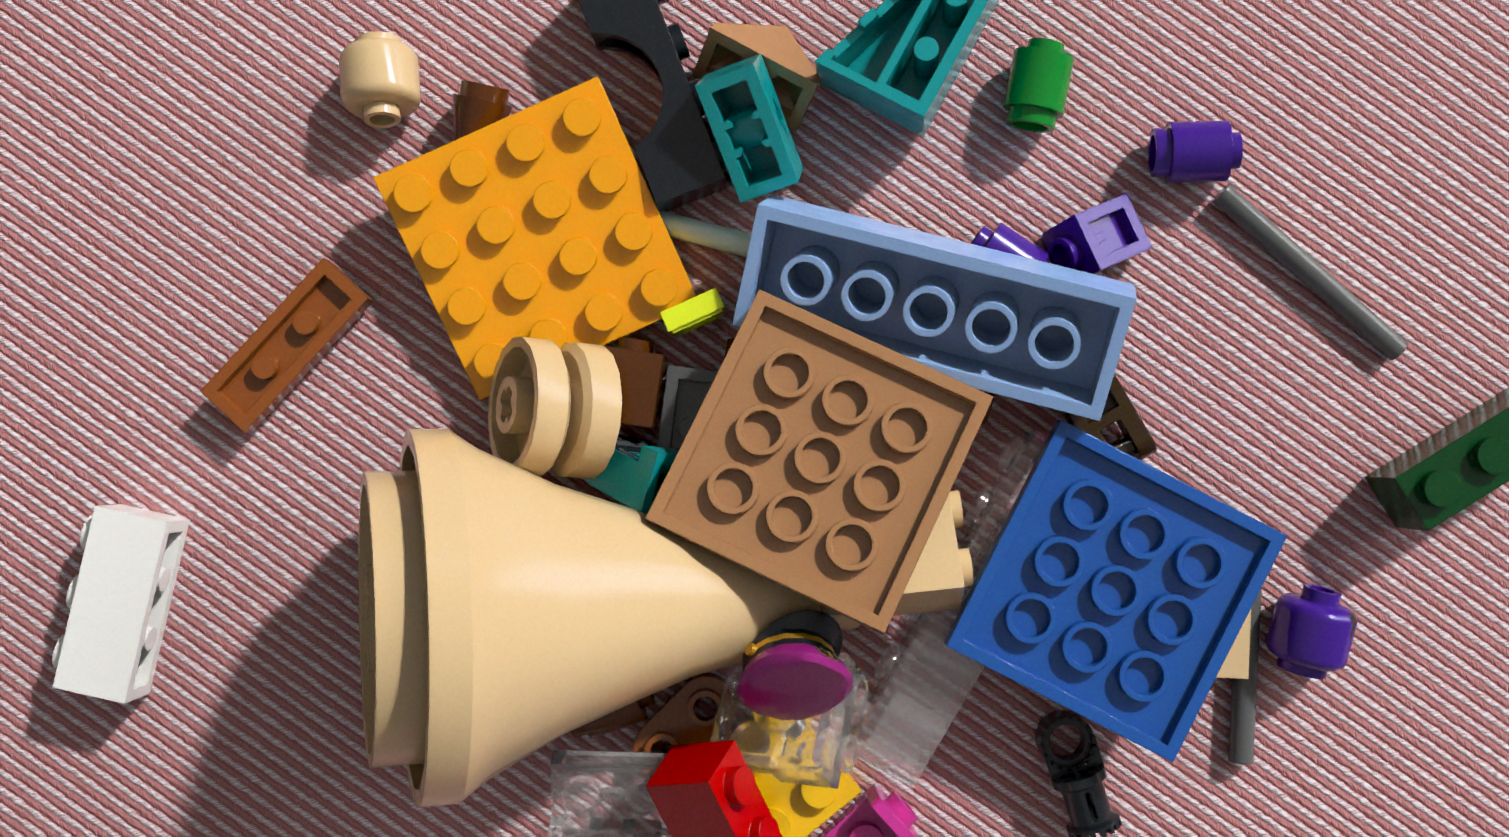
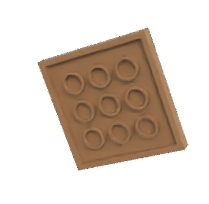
M759 289L645 519L707 551L883 635L887 630L986 415L993 396Z

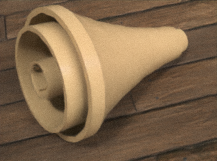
M407 429L402 443L399 471H366L362 473L358 541L359 637L363 721L369 767L407 765L413 801L418 808L459 804L486 781L562 735L689 677L741 663L746 646L752 643L771 623L789 613L800 610L821 611L820 604L645 519L646 513L556 485L474 447L449 429ZM830 615L838 622L841 629H855L860 626V623L843 615Z

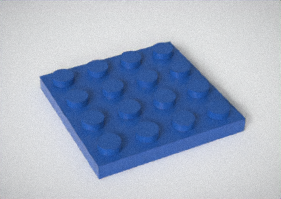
M1056 420L943 643L978 663L1174 762L1287 535L1062 420Z

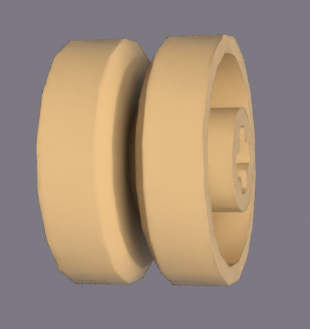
M512 338L502 349L494 369L489 394L488 428L493 456L537 476H542L549 469L555 476L594 479L602 473L614 453L621 426V380L613 354L604 345L572 342L564 343L559 348L552 340Z

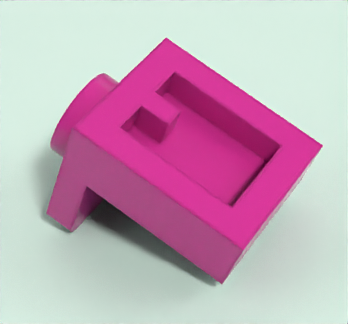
M873 784L822 831V837H918L912 825L919 818L896 791H893L886 797Z

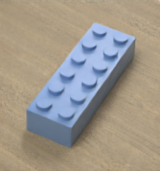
M771 195L757 206L732 325L741 327L760 289L976 389L1100 421L1137 296L1135 286L1131 283Z

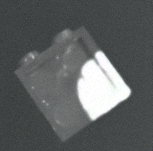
M840 651L838 658L841 659L850 671L854 681L853 689L845 700L826 713L803 720H779L757 714L743 705L737 693L738 682L742 674V662L728 667L710 742L735 740L747 766L752 772L772 774L780 782L838 789L841 772L850 773L855 764L857 753L856 740L853 735L849 734L853 712H862L866 707L868 700L867 678L865 675H861L862 669L846 652Z
M554 750L550 763L552 817L548 829V837H671L645 787L667 753Z

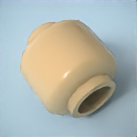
M382 31L367 32L357 36L353 43L344 48L339 57L340 96L344 108L350 113L363 118L364 123L371 127L389 128L398 125L401 122V118L412 114L418 108L421 102L418 57L407 44L402 43L398 36Z

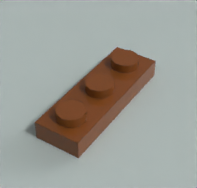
M323 258L200 392L243 432L252 433L374 300L335 264Z

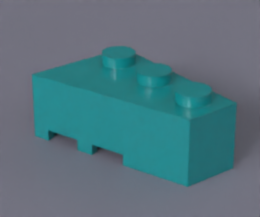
M885 0L875 10L871 8L858 20V26L832 50L828 48L814 61L817 74L821 78L819 84L924 137L999 0Z

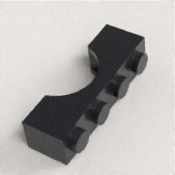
M578 0L597 50L619 51L638 58L655 73L661 83L663 98L658 119L649 134L635 146L659 212H668L727 189L723 173L728 171L715 137H709L702 118L706 114L695 88L700 79L688 82L681 64V60L690 57L685 39L677 22L666 25L659 5L669 2V0Z

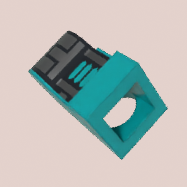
M618 436L614 453L606 469L594 479H584L590 486L628 507L648 514L679 449L648 446L642 439Z

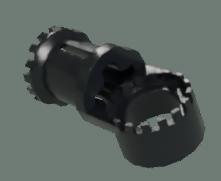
M1059 710L1049 713L1039 722L1035 733L1036 746L1045 758L1054 790L1062 792L1070 822L1066 826L1069 837H1089V835L1097 837L1096 833H1099L1101 837H1107L1106 833H1115V830L1119 829L1122 823L1119 813L1111 811L1103 785V780L1107 777L1096 737L1091 727L1073 712ZM1061 725H1074L1080 732L1081 740L1078 748L1069 755L1060 756L1054 754L1050 749L1049 743L1052 732Z

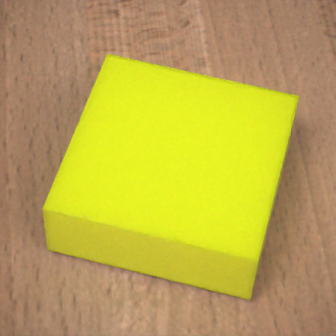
M715 287L660 312L670 335L677 338L724 317L726 310Z

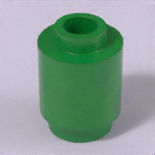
M1046 38L1029 39L1027 46L1018 47L1014 50L1003 108L1008 111L1006 123L1009 126L1031 132L1047 133L1054 131L1056 119H1060L1064 115L1074 58L1063 52V43Z

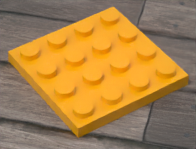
M598 76L373 177L479 400L489 396L494 369L505 345L514 337L552 340L559 348L564 343L572 342L605 345L619 337H623L661 320L660 312L697 296Z

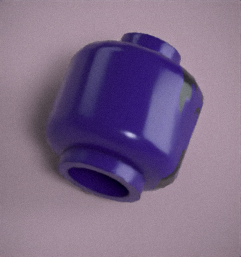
M1304 584L1301 593H1285L1279 596L1266 638L1268 650L1278 657L1277 666L1288 672L1313 679H1326L1327 672L1338 671L1345 667L1357 626V617L1349 608L1339 604L1341 593L1318 585Z

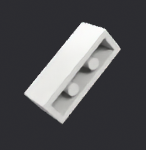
M123 504L94 506L93 514L87 518L81 531L80 545L84 549L80 571L71 581L67 591L66 604L70 609L66 631L57 641L53 652L52 664L57 670L52 688L123 704L150 694L190 519Z

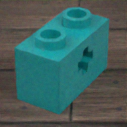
M757 54L705 74L695 85V88L740 203L798 183L804 166L762 54Z

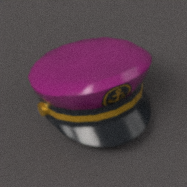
M807 609L789 613L771 623L752 643L746 646L743 653L742 674L737 688V693L743 705L763 716L779 720H803L824 714L844 701L852 691L854 681L850 671L841 659L838 658L843 641L842 631L838 622L825 612Z

